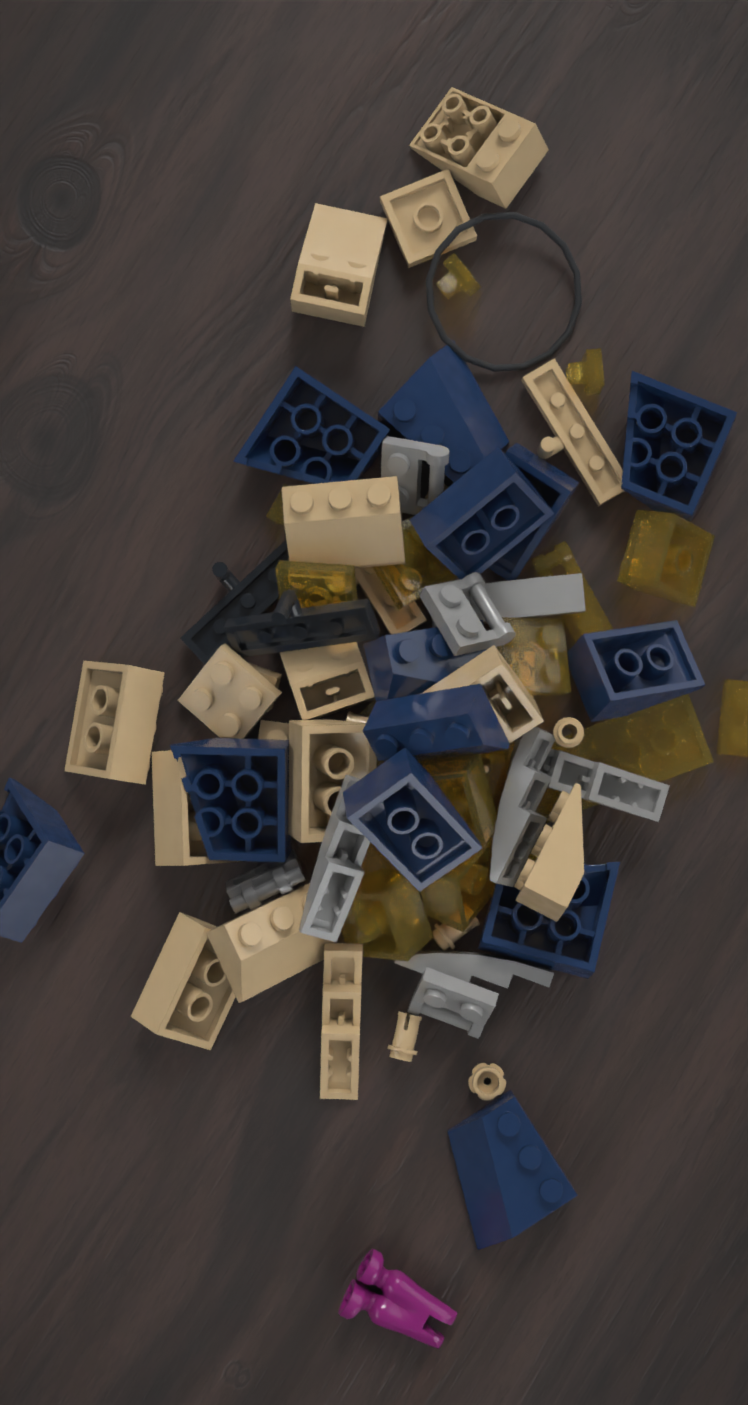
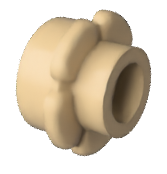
M480 1063L473 1068V1075L469 1077L468 1084L470 1090L473 1093H477L480 1099L486 1101L493 1100L497 1095L503 1093L506 1087V1080L503 1079L504 1072L500 1066L494 1063L490 1065ZM490 1078L491 1083L488 1085L484 1084V1079Z

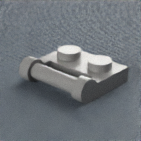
M386 436L382 442L381 478L397 476L401 512L416 515L443 493L445 465L449 463V449L441 445ZM422 460L430 465L428 499L420 498Z
M478 572L471 573L460 580L425 586L420 594L421 600L454 656L489 649L493 645L495 647L505 645L516 635L510 623L504 622L484 589L485 582ZM471 595L491 630H485L466 596Z
M426 967L413 993L407 1012L416 1016L421 1013L468 1031L469 1036L479 1039L484 1025L496 1006L499 994Z

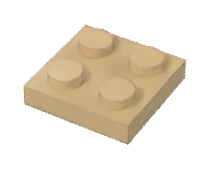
M449 169L380 196V203L408 268L432 259L435 250L454 228L470 220ZM474 227L460 232L442 254L476 241L477 234Z
M224 643L217 649L178 701L220 738L245 739L282 692Z

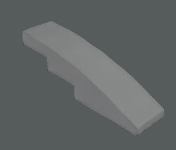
M582 573L485 583L484 586L485 591L504 622L545 618L551 615L584 613L586 611ZM471 595L466 596L479 620H483V624H488ZM431 617L432 628L437 627L433 618Z
M534 727L522 736L502 792L494 830L490 880L494 883L510 887L514 886L547 820L546 817L535 811L552 778L541 772L540 769L555 739L553 734L538 727Z
M516 739L511 759L506 771V775H508L512 760L514 758V755L517 751L521 739ZM550 749L540 769L541 772L552 777L547 786L549 789L570 793L574 784L577 783L581 785V799L656 822L660 820L670 785L554 749Z
M345 775L318 853L299 931L303 934L337 942L365 873L361 864L370 844V841L347 819L343 791L360 780V778Z
M427 950L396 953L394 958L395 964L422 974L426 967L466 982H470L471 976H475L507 989L513 974L546 987H550L554 972L550 969L524 961L471 951Z

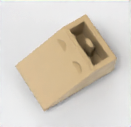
M451 87L409 145L412 150L442 171L449 169L452 178L473 193L505 209L549 151L536 123Z
M315 203L290 298L292 312L365 327L388 218Z
M334 594L302 605L301 608L341 603L342 600L339 594ZM357 642L280 652L302 720H316L375 700L373 688Z
M495 645L423 692L428 693L481 683L509 743L544 721L535 700ZM477 754L436 761L442 767Z
M577 783L574 784L570 793L561 792L548 818V821L554 823L553 826L545 824L531 851V854L537 856L536 860L533 861L528 858L514 885L515 888L520 890L515 901L556 922L567 909L584 875L581 785Z

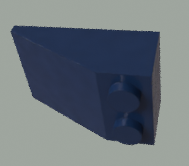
M518 443L510 447L505 454L520 469L555 514L488 567L508 581L518 578L579 484L578 481Z
M677 620L586 633L577 640L564 656L591 722L623 717L702 689L705 686Z
M403 748L343 791L347 819L419 892L483 849L479 840L430 773L406 748Z

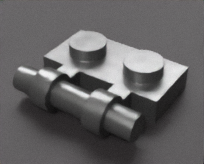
M293 849L286 862H266L227 881L226 889L230 897L229 902L235 914L247 908L254 910L262 906L261 901L280 892L284 895L293 891L292 886L304 881L305 877Z

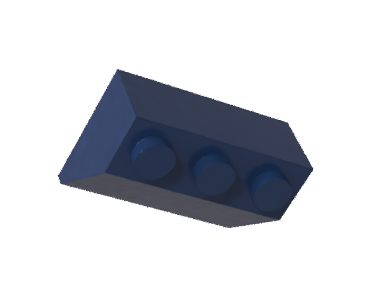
M497 447L411 518L410 522L424 546L459 579H463L471 573L478 572L481 574L555 513L520 469Z
M481 683L376 701L363 729V733L378 761L384 762L403 748H406L419 762L506 750L510 745Z

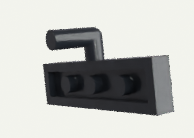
M285 540L241 582L233 575L225 563L216 562L213 565L212 571L229 593L180 639L205 665L221 645L226 643L230 646L231 644L224 630L228 619L264 614L280 599L285 590L291 589L307 574L291 573L287 541Z
M290 589L282 593L274 612L230 618L224 626L232 649L241 657L375 640L380 632L369 599L301 608L296 593Z

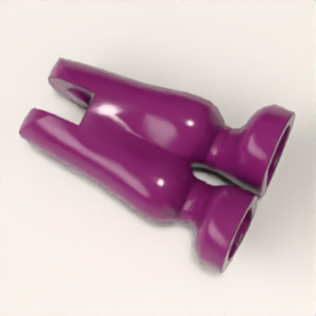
M372 1248L358 1267L356 1273L357 1280L352 1279L342 1299L338 1314L346 1319H351L361 1310H364L368 1313L370 1320L376 1325L404 1334L439 1349L445 1337L425 1322L430 1315L445 1324L452 1325L457 1317V1312L424 1290L402 1271L385 1269L382 1253ZM362 1283L377 1286L382 1290L383 1294L372 1292Z

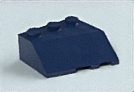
M448 345L429 357L378 411V421L388 427L394 437L441 445L449 449V463L445 465L444 484L449 487L494 449L499 447L503 450L509 444L505 432L467 363ZM422 460V463L430 470V465Z
M295 366L233 462L312 484L360 480L381 453L382 442L385 437H391L393 433L388 427Z
M632 371L621 489L655 512L690 525L734 425L737 412Z
M438 627L385 635L363 644L375 701L421 694L487 650L484 649L454 656Z
M213 738L171 744L170 747L174 759H177L178 762V758H182L186 772L182 782L196 814L194 817L209 860L286 862L292 851V837L288 835L289 740Z
M9 777L4 788L9 794L2 810H0V936L22 943L31 929L36 926L42 913L52 899L57 896L59 889L71 872L78 866L80 859L85 853L58 811L18 781Z
M607 862L606 864L597 865L584 864V875L567 909L557 922L515 901L520 892L519 889L514 886L510 887L495 883L478 949L588 979L595 972L620 862Z
M511 1090L448 1130L478 1250L514 1238L578 1196Z

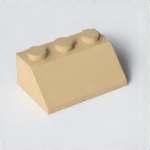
M397 476L282 487L284 526L292 574L406 564Z
M83 661L65 765L66 772L146 785L153 738L157 727L156 720L159 702L163 692L164 672L125 664Z
M327 719L289 720L288 835L300 843L323 841L345 775L362 779L376 769L377 757L363 733L365 722Z
M172 750L152 752L155 865L185 866L243 862L209 860L194 817L196 814L182 782V778L186 776L182 758L179 757L177 762V759H174Z
M310 883L302 885L206 932L238 1003L324 960V943L334 942L303 934L299 931Z
M179 912L131 1017L157 1035L211 1050L236 996L206 932L216 928V926Z

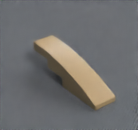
M324 943L320 1099L358 1100L363 944Z

